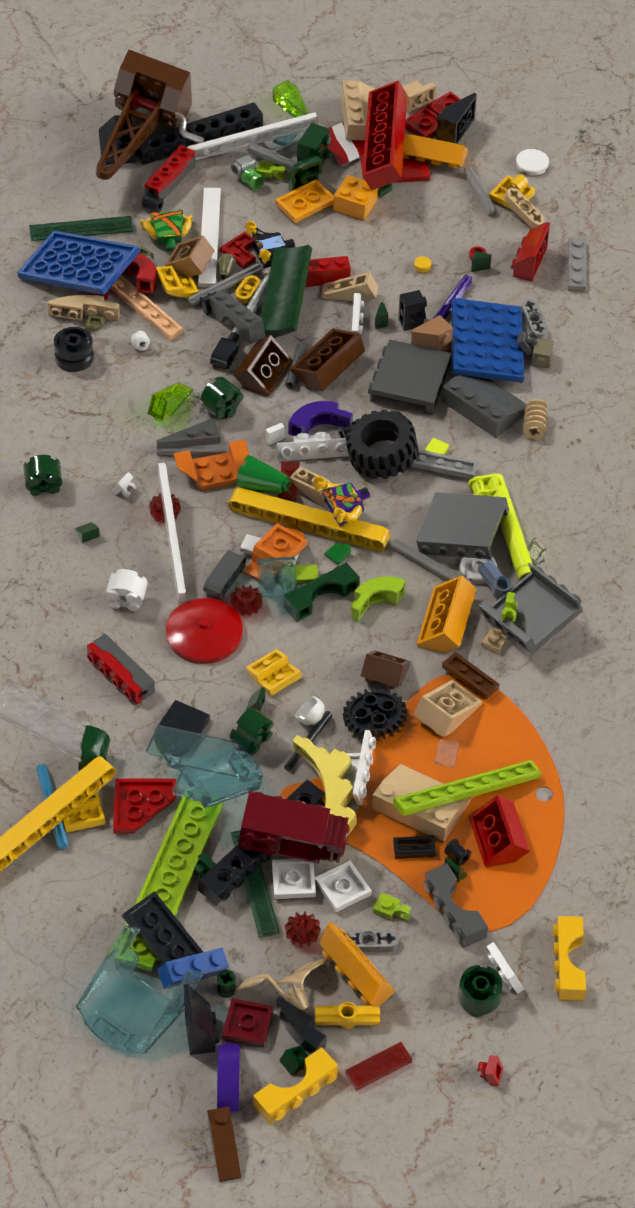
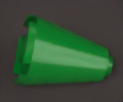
M247 455L243 461H246L244 466L240 465L237 475V486L260 493L283 494L285 491H288L290 480L287 475L254 456Z

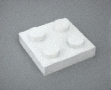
M298 859L272 860L274 899L316 897L314 863Z
M351 860L315 877L316 885L335 912L372 895V890Z
M494 942L489 944L487 948L490 954L487 956L509 990L514 988L517 994L525 990Z

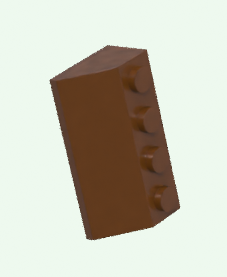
M332 328L290 368V371L309 389L323 392L365 352L360 333Z

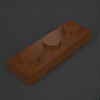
M456 652L442 663L443 669L486 700L499 689L500 684Z

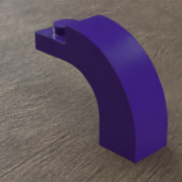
M312 402L302 406L292 415L288 422V434L292 436H297L300 433L308 434L312 428L321 424L346 427L351 425L353 413L339 409V403Z
M224 1043L223 1045H218L217 1108L229 1107L230 1112H239L240 1045Z

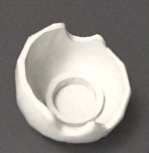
M313 696L298 709L295 717L304 725L316 724L325 713V705L320 699Z

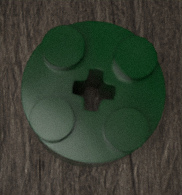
M217 377L213 384L208 383L204 388L200 398L203 402L201 405L218 419L232 418L236 413L239 403L243 400L244 394L224 377Z
M36 455L31 457L27 464L26 462L24 463L25 487L30 491L31 495L38 496L41 492L55 494L60 491L62 474L59 459H51L50 455Z
M249 708L237 720V729H232L229 738L248 753L255 755L261 747V742L263 740L267 742L271 738L273 732L270 730L274 726V722L256 708Z
M474 965L467 968L462 973L459 983L458 999L461 1006L475 1017L493 1012L501 1000V976L495 969L488 966L485 968L480 967V965Z

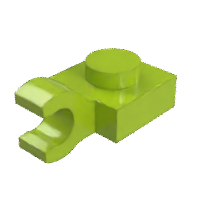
M260 160L255 169L257 174H261L264 178H272L274 175L277 179L284 180L286 174H282L286 167L276 166L273 162Z
M507 592L505 607L501 614V620L503 621L505 618H512V622L516 621L518 601L514 600L515 593Z
M381 893L373 907V913L389 920L396 916L404 921H408L411 913H409L411 910L410 906L401 905V900L385 893Z

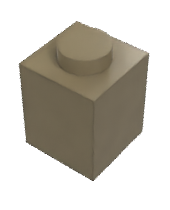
M537 338L538 343L534 347L532 365L549 368L554 341Z

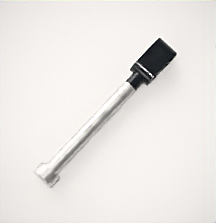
M267 267L261 275L262 282L247 305V308L254 313L265 297L271 267ZM236 325L228 338L222 337L211 354V365L224 369H229L240 347L238 341L241 335Z

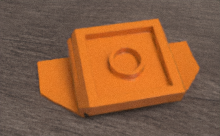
M243 439L229 442V452L197 459H192L190 450L173 453L177 468L195 480L200 491L237 484L240 465L243 466L246 462L243 460L249 455L246 441Z
M276 523L254 545L252 562L243 572L257 579L282 572V568H285L307 547V540L303 532L290 526L285 528Z

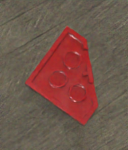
M115 778L113 834H134L176 800V779Z

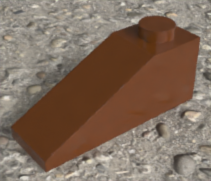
M229 1107L207 1110V1124L219 1182L240 1179L241 1171Z

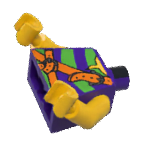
M319 475L313 480L317 491H320L322 488L324 503L339 527L347 522H355L364 511L363 500L370 497L366 487L357 491L350 482L345 484L330 483Z

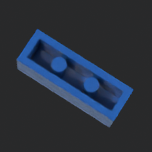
M222 947L165 962L157 970L163 988L167 989L216 976L220 972L227 970L229 964Z

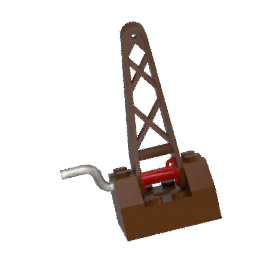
M128 50L119 68L114 87L115 107L122 110L96 167V176L102 180L110 179L152 134L160 122L167 128L179 126L180 134L188 140L196 143H203L204 138L186 131V116L192 106L191 73L138 52ZM141 107L149 111H152V113L149 116L141 112L135 111V109ZM129 117L145 121V123L132 128ZM125 124H127L128 129L122 131ZM130 134L131 142L125 149L116 151L115 143L117 139ZM114 158L115 163L106 166L105 161Z

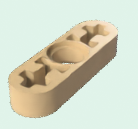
M509 188L504 195L506 203L531 228L542 225L544 216L518 189ZM520 206L527 207L528 211H523Z

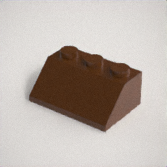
M269 335L255 343L233 376L245 389L268 397L293 360L277 341Z

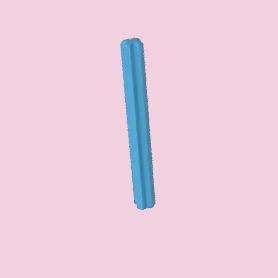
M42 764L38 765L36 770L45 800L54 793L47 766ZM61 821L53 828L56 844L60 850L69 846Z

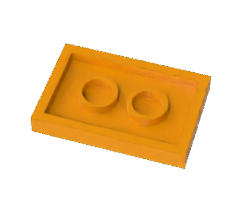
M316 179L275 199V204L294 223H297L333 205L334 195Z

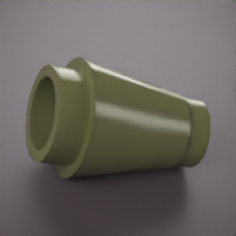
M223 254L219 259V278L222 280L231 276L236 265L233 255Z

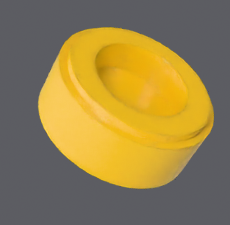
M424 256L416 258L414 269L420 273L430 271L431 260Z

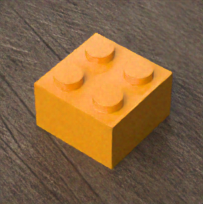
M347 175L334 194L333 211L365 220L378 199V188L371 190L365 180Z

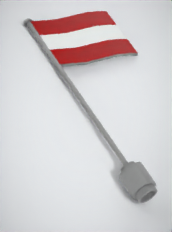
M343 120L326 127L330 129L331 136L329 149H331V154L334 156L338 168L360 159V157H364L365 140H346ZM300 139L290 144H287L281 148H278L273 152L278 153L284 149L296 145ZM246 155L231 164V171L235 176H242L246 169L250 167L256 169V162L264 158L258 157L254 159L250 155Z

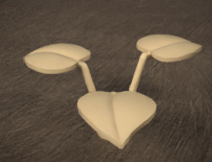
M323 958L308 962L296 969L292 975L277 981V984L292 985L293 989L287 992L288 996L268 973L258 974L245 980L235 990V996L241 989L254 986L262 981H269L286 1001L300 1010H304L309 1007L305 996L304 979L311 970L322 963L328 964V959Z

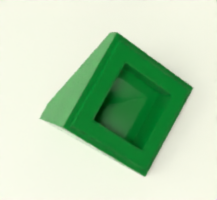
M336 543L324 555L339 565L351 554V546Z

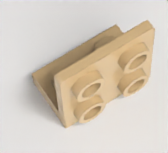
M416 80L402 86L407 93L406 110L408 112L427 105L436 99V85L433 82L423 86Z

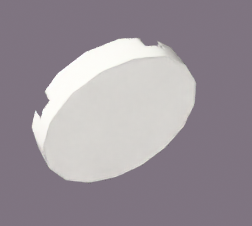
M523 150L516 157V167L520 172L527 173L526 175L537 176L543 174L548 169L549 158L540 150Z
M464 557L460 561L459 572L473 584H484L487 582L478 572V568L488 560H492L496 567L497 563L493 557L491 560Z

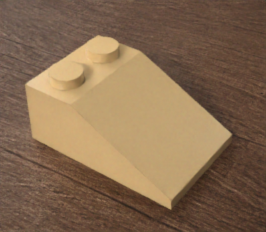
M451 680L423 695L413 715L420 722L432 728L438 735L445 737L454 732L482 705L483 701L454 680Z

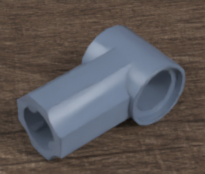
M488 560L478 568V572L490 586L491 593L495 598L499 599L510 589V579L503 576L492 560Z

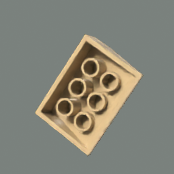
M342 80L340 100L346 140H365L369 91L375 90V88L360 81Z
M400 764L381 782L373 794L372 809L428 836H434L435 839L444 843L472 797L402 816L393 804L395 797L442 785L443 783Z

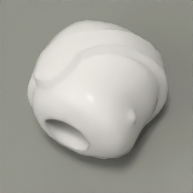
M137 331L131 336V344L139 351L147 350L150 339L144 331Z

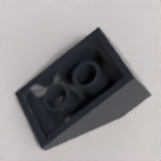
M476 93L445 107L442 113L438 114L436 119L438 127L435 132L437 140L455 144L459 143L475 120Z
M183 984L189 1054L215 1052V1044L219 1043L218 1030L213 1029V1025L217 1024L215 1011L211 1012L210 1003L191 986Z

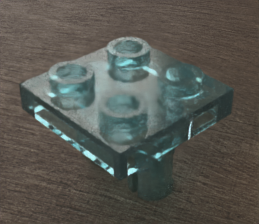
M295 556L257 559L259 597L284 596L289 591L297 589Z

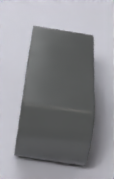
M228 550L205 581L203 591L222 599L243 571L247 561L246 557Z

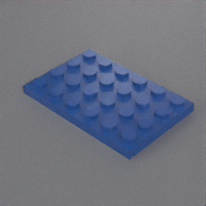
M53 231L17 274L20 279L104 295L139 254L140 249L139 246Z
M453 298L451 303L453 327L452 374L523 383V350L517 344L518 333L522 332L521 307Z

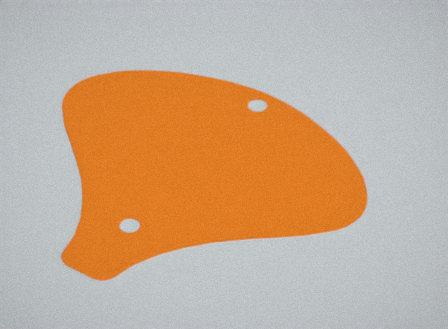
M453 675L439 676L429 681L406 702L407 721L404 722V727H399L400 732L393 731V737L387 734L385 740L380 736L378 741H376V747L372 752L373 763L369 768L370 779L366 784L367 795L363 799V805L354 811L357 825L348 835L346 844L361 850L383 864L437 911L443 914L441 909L436 908L433 897L430 893L426 892L423 882H425V873L444 865L446 857L457 863V860L451 855L444 853L448 843L453 839H457L464 849H469L472 853L468 861L460 866L468 875L457 883L456 891L451 895V898L461 909L478 911L487 924L488 931H495L513 924L530 910L550 879L557 860L564 827L563 790L554 761L542 738L527 716L503 692L498 689L486 700ZM454 680L483 702L454 732L443 737L438 735L428 725L420 722L413 714L423 695ZM532 760L541 771V777L538 779L472 797L445 842L443 843L434 838L435 857L395 859L393 837L428 835L372 809L373 794L381 782L400 764L443 784ZM320 777L310 780V782L325 793ZM304 782L285 787L280 796L287 799ZM540 787H548L552 790L553 797L549 801H541L536 797L535 792ZM497 795H500L514 802L530 852L516 862L485 867L468 816Z

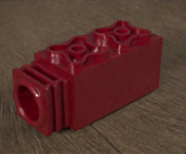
M249 791L238 847L248 851L256 850L267 855L275 854L319 864L320 859L339 863L346 847L350 827L348 824L349 817L344 818L330 814V808H326L323 805H311L300 800L292 801L281 796H269L262 792Z

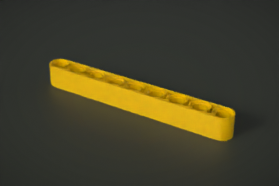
M235 488L227 504L229 509L237 513L290 526L298 530L379 552L385 549L391 535L390 531L385 527L360 520L347 522L339 527L331 512L244 488Z
M103 757L95 758L0 837V872L111 781L116 774V769Z

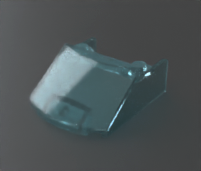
M158 725L146 749L147 754L164 757L169 767L179 769L181 772L172 793L177 796L188 797L194 801H200L204 808L247 794L249 791L259 790L263 782L261 781L263 773L258 763L246 750L241 749L239 751L235 748L236 743L232 740Z
M126 925L76 1004V1008L80 1011L87 1027L108 1045L125 1052L146 1054L184 1011L183 984H188L195 989L204 973L189 970L182 983L172 985L164 996L133 974L138 965L139 957L130 946L140 929L135 926Z

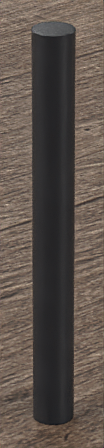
M326 711L322 719L317 722L306 738L313 742L331 719L332 713ZM295 751L284 765V769L291 771L301 758V755Z

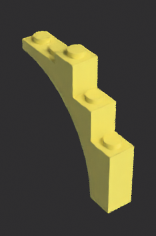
M296 735L293 739L294 751L304 757L316 770L326 793L325 807L330 808V814L344 818L349 817V835L357 825L355 812L351 808L346 807L353 798L354 789L353 784L344 779L352 769L350 756L346 752H340L335 748L329 754L326 749L313 745L308 738Z

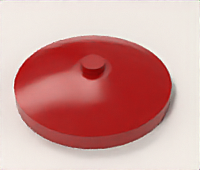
M211 598L193 599L179 605L170 614L166 623V639L169 647L176 655L193 663L208 664L226 659L237 650L243 637V624L237 611L227 603Z

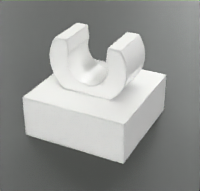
M129 472L125 474L111 491L115 495L121 491L122 495L127 498L131 494L127 488L131 491L136 489L135 484L130 482L133 476Z

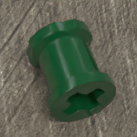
M230 970L220 972L217 975V991L222 997H231L235 994L236 976Z

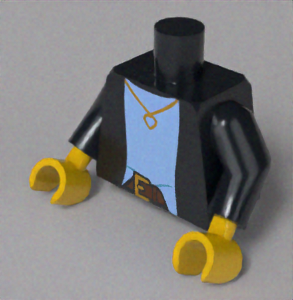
M248 221L245 225V228H247L246 233L248 235L252 234V248L263 270L271 267L275 248H295L294 240L284 241L279 232H263L256 228L257 226L253 221Z

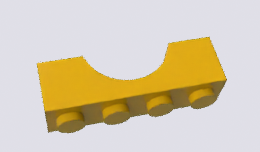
M558 916L557 924H553L552 935L556 937V942L553 943V955H557V960H554V973H558V979H555L554 991L558 992L559 1000L584 1001L586 993L585 971L575 967L568 957V954L573 949L582 946L584 936L583 917Z
M322 1047L305 1058L304 1070L306 1075L300 1083L287 1088L278 1087L270 1083L253 1095L254 1108L268 1124L275 1120H281L286 1112L292 1108L296 1109L307 1097L316 1095L321 1087L326 1084L329 1085L336 1080L338 1065Z

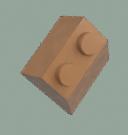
M202 235L177 244L165 266L172 265L175 272L188 277L201 275L205 271L207 263L211 261L215 250Z
M439 315L412 329L411 344L451 353L453 327Z

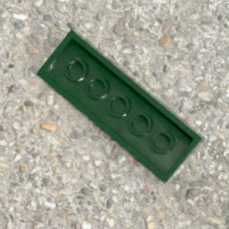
M309 244L295 248L274 249L261 313L265 337L271 335L273 338H277L297 331L312 254V247Z

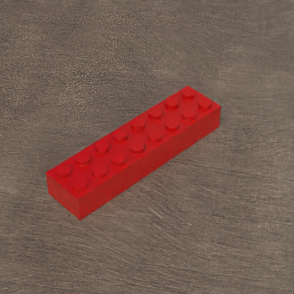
M399 80L369 91L362 176L371 190L402 179L407 93Z

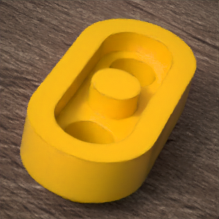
M253 275L245 277L235 291V299L241 304L249 303L261 283L260 279Z

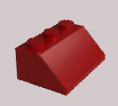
M549 222L529 230L527 236L523 237L522 248L519 247L517 250V259L512 261L513 277L533 282L548 248Z
M348 256L310 259L305 287L323 286L325 283L350 277L351 267Z
M497 795L468 816L485 867L513 863L530 852L513 801Z

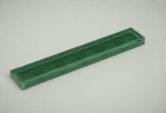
M131 216L29 225L31 241L46 240L53 231L93 236L133 232Z
M240 830L231 832L234 847L239 842ZM260 863L257 871L252 876L248 875L245 878L244 886L258 937L262 938L279 934V928Z

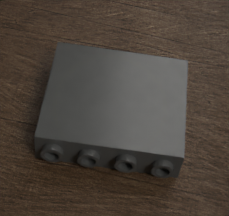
M389 339L388 345L384 346L382 351L383 358H379L378 371H374V382L370 383L368 388L370 402H373L375 395L426 406V414L433 415L450 368L451 353Z
M436 492L416 540L419 552L426 555L491 560L490 547L502 515L508 516L510 511L506 497Z
M528 563L531 572L507 591L515 593L514 600L518 601L515 622H512V618H505L504 621L501 620L507 592L492 605L483 601L479 604V608L484 618L532 655L583 612V609L580 605L581 600L576 594L572 595L563 584L559 585L551 575L547 576L539 566L535 567L533 564Z

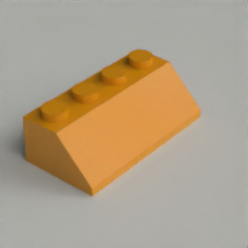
M405 133L403 158L409 159V156L416 157L415 160L425 162L426 159L432 161L431 164L441 166V163L452 169L463 166L468 153L465 145Z
M462 575L434 586L416 644L417 646L445 653L460 647L476 593V588Z
M330 921L319 943L324 949L322 953L329 961L334 960L337 964L335 966L336 970L342 976L346 974L350 979L348 984L355 991L359 990L363 994L360 998L368 1006H381L396 990L349 935Z

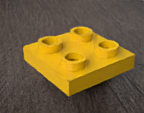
M517 174L514 178L507 175L489 193V198L513 210L504 200V195L509 188L518 189L528 200L535 194L536 189L529 186L526 177L521 174Z

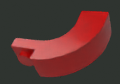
M138 254L124 270L123 274L136 276L137 292L154 294L157 288L156 267L149 258Z

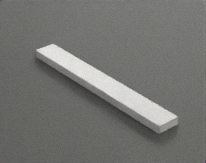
M316 112L188 146V148L195 151V161L247 147L249 142L259 144L306 131L311 123L318 125Z
M204 188L201 236L203 235L215 252L211 257V261L207 263L205 271L199 275L198 288H209L216 284L221 188Z
M158 463V478L177 601L182 603L186 599V589L167 468L165 463Z

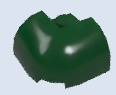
M314 155L302 159L292 166L289 172V192L316 179L318 180V175L322 173V160L318 156Z
M86 725L80 747L82 749V762L79 761L78 763L79 771L99 756L107 761L106 756L111 740L105 731Z

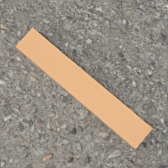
M122 275L109 288L169 341L184 333V329L142 292H137V288Z

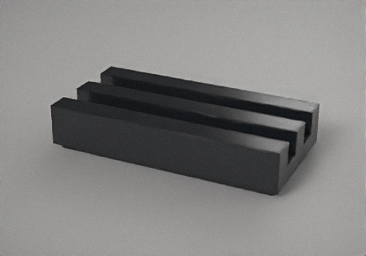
M434 836L393 837L395 859L436 856Z

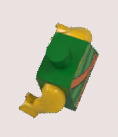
M183 210L151 213L150 217H147L145 221L140 219V225L152 239L157 241V244H165L166 251L172 252L176 248L175 243L182 242V237L187 235L192 224L193 215L190 214L189 217H186L183 214Z

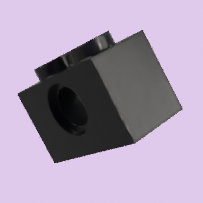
M420 290L403 293L399 296L398 320L403 331L412 330L424 324L427 300L425 296H422Z

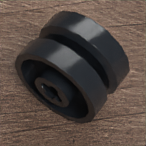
M68 327L57 332L54 337L55 362L57 366L68 372H79L87 369L94 360L93 338L86 329L80 327Z

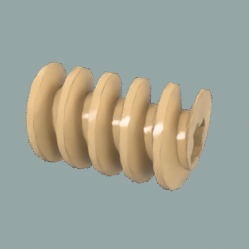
M541 399L530 400L525 405L523 434L533 440L543 438L546 430L548 404Z

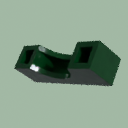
M347 562L341 566H336L326 574H321L318 578L306 582L301 587L284 595V608L298 622L312 614L313 601L318 596L334 593L345 597L359 587L360 577Z

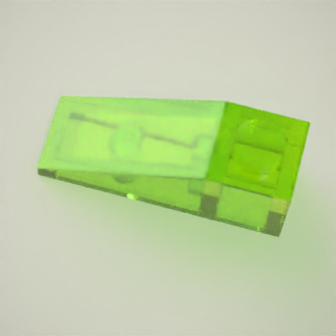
M286 80L273 88V101L294 118L307 115L300 91L295 84Z
M177 382L152 394L147 414L153 416L158 421L171 417L193 392V388Z

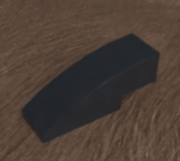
M279 996L277 998L278 1015L295 1042L310 1055L321 1047L324 1049L326 1047V1035L314 1028V1018Z

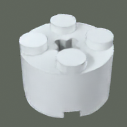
M119 569L114 574L112 572L105 593L106 599L110 602L109 606L114 609L126 607L131 611H138L143 604L148 585L147 579L144 576L142 578L138 577L137 572L128 569Z

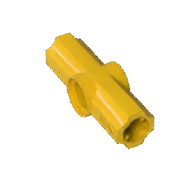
M343 1002L340 1006H315V1025H339L343 1029H351L355 1025H380V1006H355L352 1002Z

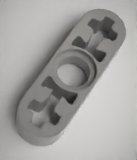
M533 299L524 300L521 309L529 332H535L539 339H546L548 329L537 302ZM537 318L539 321L533 322L530 319Z
M391 930L345 931L362 952H391L398 947L399 937L397 933ZM364 938H371L374 943L365 945L362 940ZM387 938H391V944H387Z

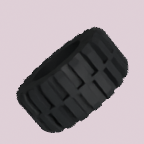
M371 411V414L368 415L366 413L362 415L361 419L358 418L354 421V425L350 426L346 434V445L350 462L357 472H362V475L366 477L388 479L389 476H398V473L405 472L407 467H410L414 463L413 460L417 457L418 444L414 426L406 416L401 413L398 414L396 411ZM379 441H394V443L384 448L370 447Z

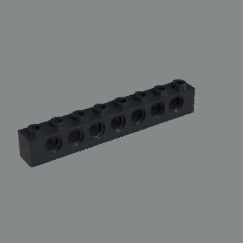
M253 102L187 123L186 131L204 138L203 142L262 127L263 113ZM178 126L150 135L135 151V154L141 163L146 165L170 157L180 145L188 148V146L199 143L184 138L180 134Z
M307 779L287 799L324 806L326 793ZM237 844L199 880L198 891L217 906L221 901H226L231 895V891L241 887L245 878L248 875L252 876L257 871L259 865L262 862L266 863L272 855L256 850L248 851L238 847Z

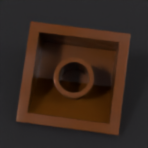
M374 650L366 654L360 676L364 677L367 682L376 684L378 681L384 683L383 686L386 688L395 689V687L402 685L411 661Z

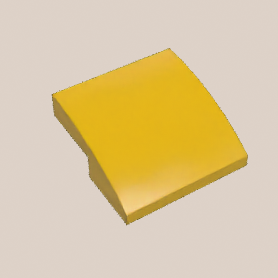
M172 265L156 267V272L167 294L188 298L199 292L192 277L175 272Z
M278 649L273 650L246 667L249 675L260 687H264L265 692L270 696L302 678L301 671L291 665L288 657Z
M98 792L62 820L66 833L106 825Z

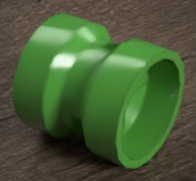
M251 167L246 169L241 177V180L245 184H249L250 188L255 191L259 190L265 182L264 176L259 173L257 174V171Z

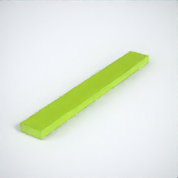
M532 760L398 796L393 799V804L402 816L538 779L541 777V771Z

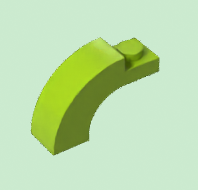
M383 576L370 579L361 584L354 591V601L350 608L352 620L359 622L366 610L374 603L390 602L397 605L406 591V580L398 577Z

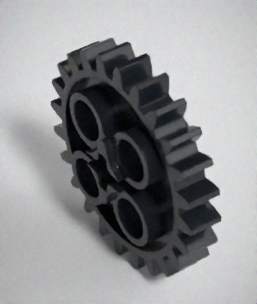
M372 688L371 692L364 689V694L357 692V697L351 696V701H346V707H343L345 727H348L349 732L353 731V736L360 734V739H363L365 730H370L372 737H375L376 741H378L380 736L385 740L387 734L393 737V731L400 732L399 727H404V722L407 721L405 702H402L401 696L397 697L396 692L390 694V689L386 692H383L382 688L379 691H375Z

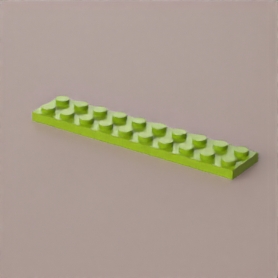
M185 790L135 905L155 891L176 917L194 876V867L198 865V856L204 852L224 806V801ZM126 923L112 955V960L152 972L157 960L136 934L131 935Z

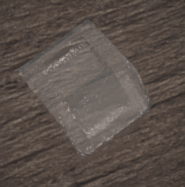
M535 537L527 548L533 565L537 566L545 562L547 549Z
M439 740L435 764L454 767L459 743Z

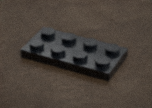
M155 891L122 915L123 919L161 966L165 962L203 952Z

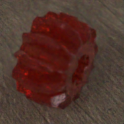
M159 493L158 497L153 496L149 509L151 517H154L156 522L161 520L164 523L161 493ZM171 494L174 519H177L178 514L181 512L179 498H175L174 494Z
M242 585L241 588L236 587L235 592H232L230 605L241 616L244 614L251 616L252 613L257 614L258 609H261L263 596L259 593L258 588L252 589L251 585L249 587Z
M304 911L303 915L296 912L295 917L289 916L288 923L285 924L287 939H291L292 945L299 943L300 948L303 944L310 946L311 942L318 940V936L321 933L319 919H315L314 914L307 916L306 911Z

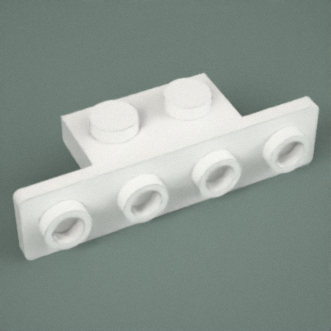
M317 432L315 435L300 433L297 436H293V442L277 443L278 461L349 456L346 438L331 439L330 435L326 434V432Z
M365 730L361 753H347L351 758L352 769L344 779L353 784V797L358 806L363 805V799L367 795L366 784L370 779L369 768L373 763L372 752L376 747L375 737H372L370 730Z

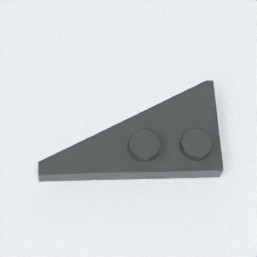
M212 418L158 439L156 443L157 449L221 443V436L216 419Z

